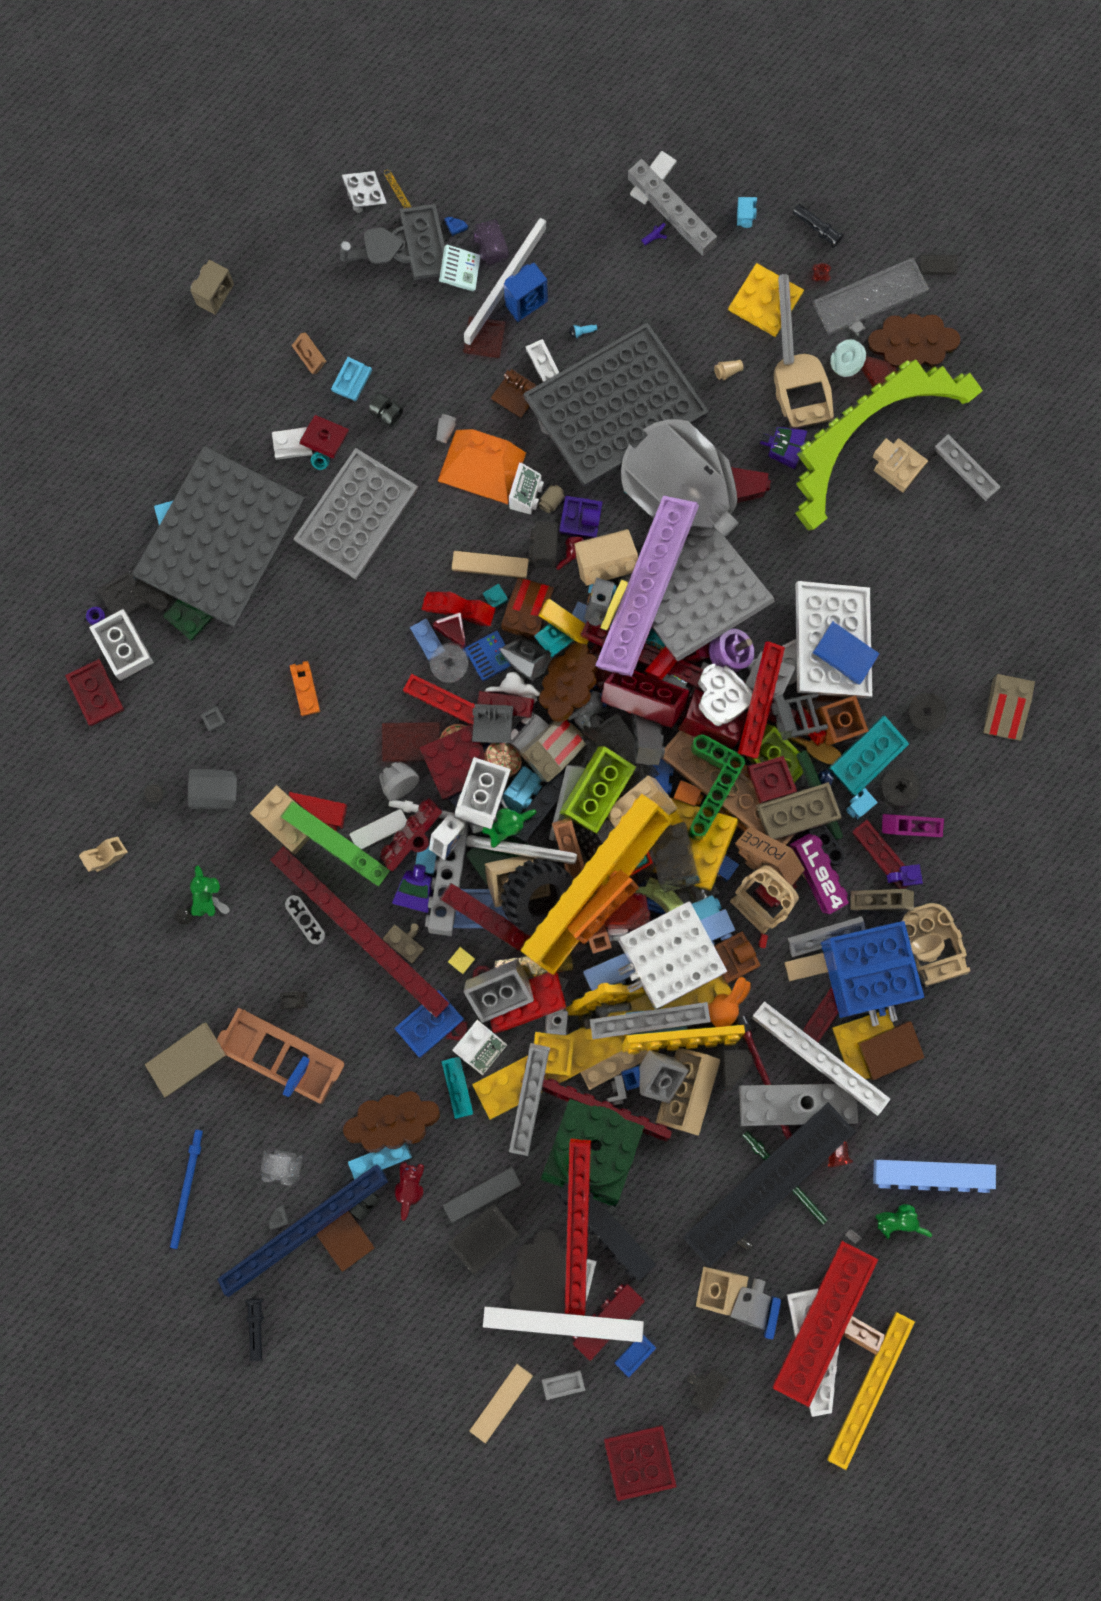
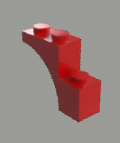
M426 592L422 606L423 611L449 616L461 612L463 620L478 626H491L496 609L481 600H466L452 592Z

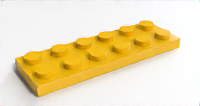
M744 1025L627 1035L622 1043L623 1052H628V1054H638L643 1050L658 1052L659 1049L667 1048V1051H675L679 1047L695 1049L699 1045H705L707 1048L722 1043L725 1046H732L741 1039L745 1029Z

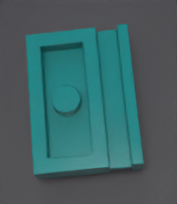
M551 624L534 636L546 651L549 650L551 657L574 641Z

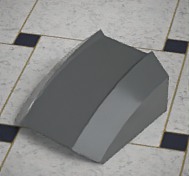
M523 637L498 649L513 668L532 681L546 673L552 659L549 650L546 651L542 646Z
M190 769L188 775V805L191 809H231L236 802L237 777L232 771Z

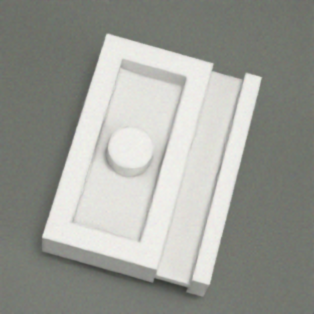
M307 427L272 432L276 460L313 455L312 449L299 444Z

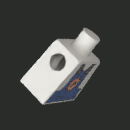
M448 815L431 834L429 850L445 860L463 837L464 824L467 821Z

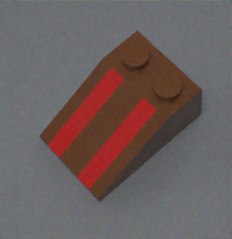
M518 577L501 624L502 631L537 640L534 636L541 631L544 619L538 615L546 600H551L554 587Z

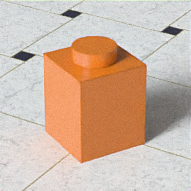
M680 780L673 799L695 807V805L700 806L704 795L700 794L701 790L696 786Z

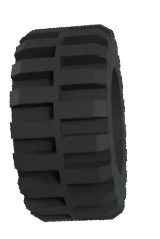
M534 859L533 862L530 860L524 862L523 866L519 865L515 868L516 871L513 874L510 873L508 882H505L503 885L505 890L501 893V899L504 902L501 905L505 911V916L511 923L528 935L534 934L537 926L544 921L549 911L555 907L561 895L568 890L573 882V877L570 873L547 859ZM551 884V895L548 902L542 908L529 912L528 903L532 893L542 885Z

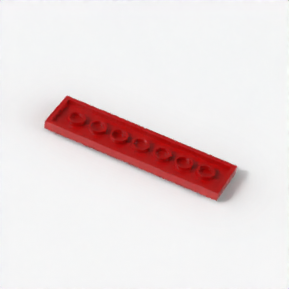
M843 1241L840 1242L772 1386L773 1389L810 1407L877 1264V1258Z

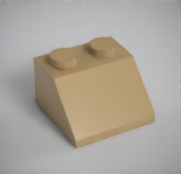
M703 1267L696 1307L731 1316L741 1288L747 1287L748 1277Z

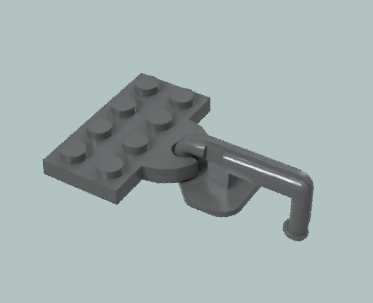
M431 204L399 209L402 227L396 228L392 233L382 227L367 230L364 234L365 249L350 251V243L343 241L340 245V260L345 262L368 258L374 264L390 262L394 257L402 263H410L414 280L440 276L445 245L436 205Z

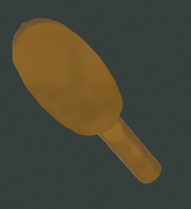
M800 736L797 738H787L807 748L810 755L826 764L832 765L841 756L836 748L831 745L826 746L825 742L818 746L812 740L808 741Z

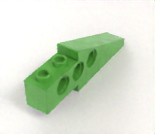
M293 801L289 803L280 816L373 884L380 886L389 873V869Z

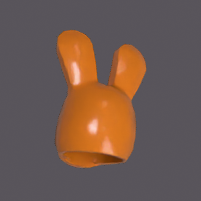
M744 977L738 978L730 995L720 993L708 1005L710 1021L714 1026H731L737 1019L739 1004L745 1000L751 988V983L746 981Z

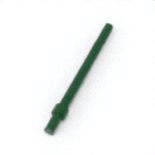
M748 1130L742 1135L752 1146L751 1149L756 1155L759 1154L764 1161L770 1156L764 1149L765 1146L761 1141H757ZM798 1186L792 1191L822 1225L828 1221Z

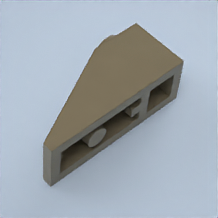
M907 889L851 891L850 910L914 911V891Z

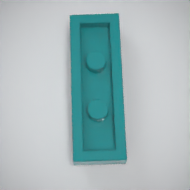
M460 1057L441 1061L455 1119L473 1115Z

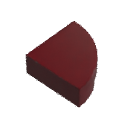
M462 1022L454 1029L459 1036H452L451 1031L446 1039L461 1040L467 1033L468 1022Z

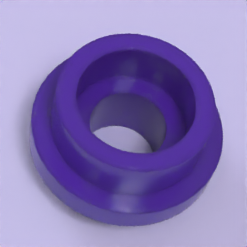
M92 607L87 611L86 619L91 625H94L105 619V613L99 607ZM99 614V618L95 620L93 615Z

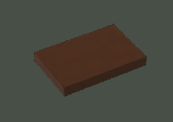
M911 1021L902 1023L857 1043L871 1080L880 1078L925 1058Z
M347 1211L316 1234L342 1272L375 1249L350 1211Z

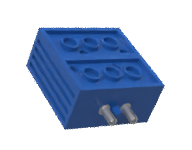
M905 921L836 936L821 942L840 1018L869 1011L872 1026H877L879 1022L876 1010L878 1009L880 1017L887 1015L885 1007H887L890 1019L894 1022L898 1020L894 1005L924 998Z

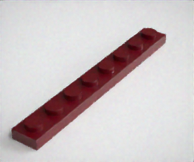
M548 1078V1080H543L541 1091L567 1102H569V1099L588 1106L609 1108L620 1114L624 1119L643 1125L642 1133L664 1142L670 1139L672 1131L668 1130V1127L663 1124L657 1123L655 1125L649 1122L650 1120L646 1117H636L631 1115L632 1112L627 1109L621 1108L619 1110L614 1108L610 1102L597 1101L594 1096L584 1093V1095L577 1092V1089L571 1086H566L565 1088L558 1085L559 1082L554 1079Z

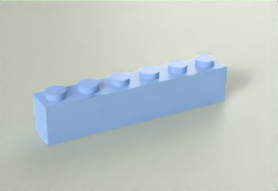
M874 1160L873 1184H879V1188L891 1189V1185H898V1189H910V1186H918V1190H930V1186L938 1187V1191H950V1187H957L960 1192H970V1188H978V1192L990 1193V1189H996V1165Z

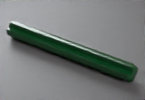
M807 751L796 754L810 788L821 785ZM837 821L826 824L835 840L843 837Z

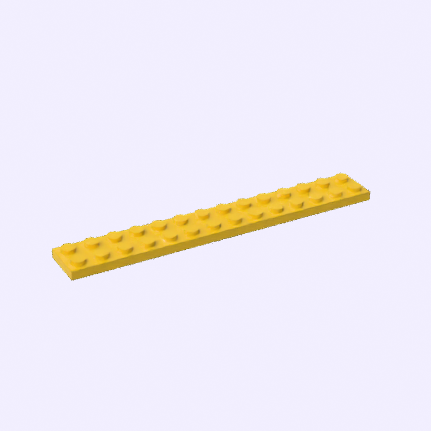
M721 975L659 1009L707 1002L709 1005L718 994L730 995L732 991ZM647 994L630 1002L631 1010L610 1013L607 1017L655 1009ZM590 1023L566 1035L574 1036L570 1076L545 1073L544 1079H554L560 1084L623 1051L622 1043L627 1035L592 1039ZM528 1056L472 1084L490 1120L518 1105L522 1088L521 1080L525 1073Z

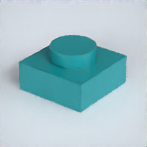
M499 584L482 593L487 603L494 608L508 602V598Z

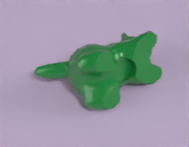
M509 808L499 810L496 814L498 820L493 822L492 828L483 827L482 830L484 834L490 835L491 847L495 848L503 840L505 841L508 836L518 834L523 828V822L535 815L536 810H528L522 814Z
M197 865L195 867V877L190 882V889L193 894L191 914L193 916H203L207 913L208 916L212 917L215 914L212 896L219 891L220 884L216 878L203 876L200 866Z
M903 1204L899 1206L896 1213L882 1212L875 1216L879 1220L878 1229L887 1239L895 1230L915 1231L932 1237V1233L929 1230L919 1226L918 1215L915 1213V1208L911 1205Z

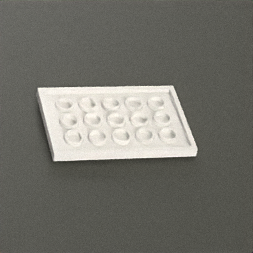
M798 581L796 583L797 693H818L819 695L844 697L856 695L857 698L870 699L872 697V667L863 682L858 685L812 653L832 621L871 647L870 588Z

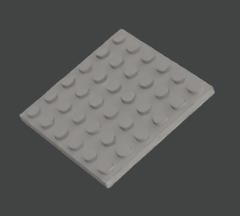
M716 529L709 535H690L686 538L651 627L678 662L775 601L774 597L723 534ZM632 573L618 579V583L620 584L621 580L629 583Z

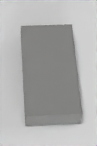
M581 1370L542 1379L546 1400L585 1391Z

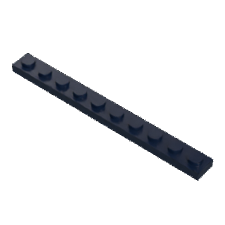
M376 1164L219 1277L217 1280L224 1295L229 1297L388 1183L381 1167Z

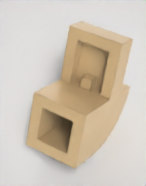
M114 837L103 841L97 848L83 851L79 857L88 872L93 870L99 872L120 860L128 852L119 837Z

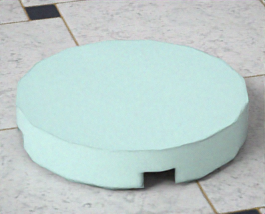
M852 339L844 340L838 344L837 349L831 355L830 364L832 369L843 377L856 374L863 367L866 360L864 346Z

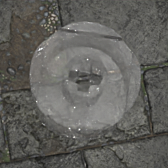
M456 643L439 645L430 658V668L433 674L443 682L451 683L461 679L468 669V655L464 648ZM452 658V662H455V664H451V667H448L444 660Z
M264 1150L260 1169L262 1181L273 1182L274 1180H280L283 1185H293V1183L299 1181L303 1156L299 1155L296 1157L297 1153L274 1150V1154H269V1150Z

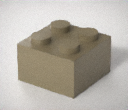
M209 260L207 264L202 266L200 275L197 280L193 281L190 291L198 306L216 315L234 283L228 269Z

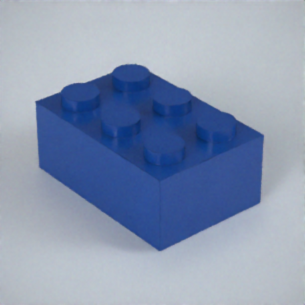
M535 263L525 265L518 274L509 276L505 283H503L505 306L517 322L548 302L547 278Z

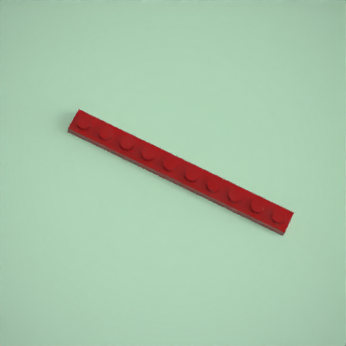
M570 1139L565 1314L586 1316L591 1140Z

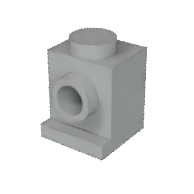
M562 1009L546 1015L544 1033L566 1035L568 1012ZM557 1016L561 1019L559 1024L554 1023V1018Z

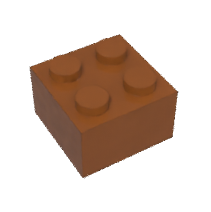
M856 695L815 709L819 726L826 724L828 726V729L824 730L827 733L824 740L826 746L868 732Z

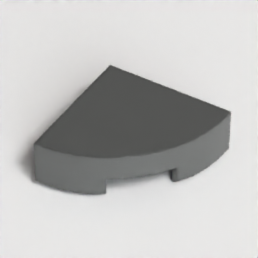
M284 1205L277 1207L272 1213L269 1221L270 1230L289 1224Z

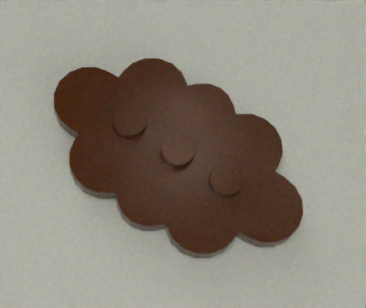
M909 314L904 319L894 315L885 320L882 329L875 330L870 334L867 345L874 354L884 355L887 365L898 368L906 360L910 362L915 359L920 366L926 364L927 366L935 367L943 362L946 353L957 349L960 344V335L953 328H944L942 319L937 315L931 314L922 318L917 314Z
M574 643L566 650L564 656L553 659L548 666L549 674L542 681L544 690L539 695V702L543 708L548 709L551 719L555 722L567 720L572 715L574 708L586 705L591 698L589 690L596 684L597 679L594 674L599 668L595 666L597 663L596 656L590 654L587 645L584 643Z
M412 1091L404 1092L399 1097L386 1095L379 1102L369 1100L360 1105L358 1117L351 1118L345 1123L343 1133L349 1142H361L364 1149L371 1153H377L385 1147L392 1150L398 1149L405 1142L409 1144L420 1142L426 1134V1127L434 1125L439 1120L440 1111L436 1103L432 1101L421 1102L419 1095Z

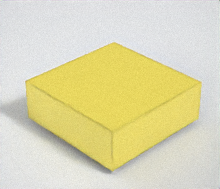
M460 947L448 963L464 974L475 961V958Z

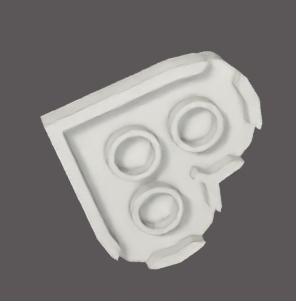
M712 664L705 668L698 681V685L704 691L699 703V709L714 725L720 726L732 721L749 708L753 691L727 666L721 667Z

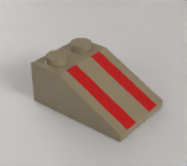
M997 674L993 678L983 730L984 734L1021 741L1032 701L1035 681Z
M567 720L562 722L553 721L522 748L519 753L542 781L549 782L566 767L586 743Z

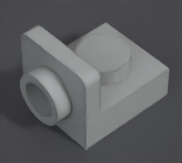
M622 1075L614 1076L615 1081H611L613 1093L617 1092L618 1096L607 1098V1102H611L613 1105L622 1104L623 1099H627Z

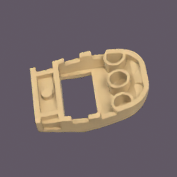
M809 354L794 355V363L791 365H785L782 359L775 367L774 383L776 385V397L784 417L787 416L789 420V428L798 429L832 421L834 415L831 387L819 359ZM819 382L822 383L826 402L791 410L786 390Z
M763 865L742 881V884L735 892L737 895L730 902L764 934L769 928L776 927L788 917L799 900V896L794 888L778 872L768 865ZM755 881L766 887L767 892L781 902L783 909L774 918L746 892Z
M930 903L916 907L914 911H908L904 915L902 921H905L910 944L921 936L939 934L943 937V940H951L956 952L955 956L921 967L919 961L915 959L919 978L925 988L970 972V967L967 968L965 961L967 954L963 946L961 932L956 928L953 922L954 919L945 907Z

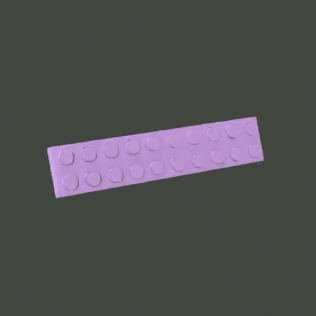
M668 496L662 497L595 665L599 669L632 677L699 505L697 502Z

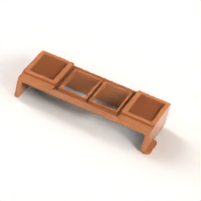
M241 1008L237 1009L227 1030L221 1031L217 1038L218 1043L228 1057L285 1086L288 1079L277 1074V1071L290 1046L309 1055L310 1062L304 1076L294 1091L319 1104H323L334 1081L338 1079L344 1067V1061ZM266 1033L285 1042L271 1070L252 1061Z

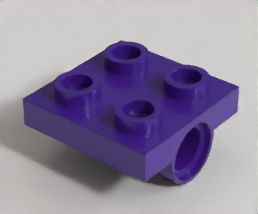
M565 496L559 533L590 539L596 538L602 501Z

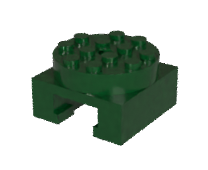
M569 1099L541 1180L563 1187L565 1183H569L570 1139L591 1140V1144H595L597 1141L600 1150L593 1151L591 1149L590 1192L595 1193L593 1199L616 1207L634 1160L644 1126L624 1119L620 1114L609 1108L588 1106Z

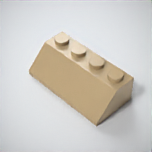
M679 1048L676 1050L674 1058H677L689 1071L670 1103L661 1102L655 1123L699 1136L720 1059Z

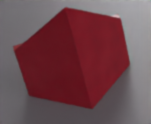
M461 612L433 623L435 630L462 649L466 648Z

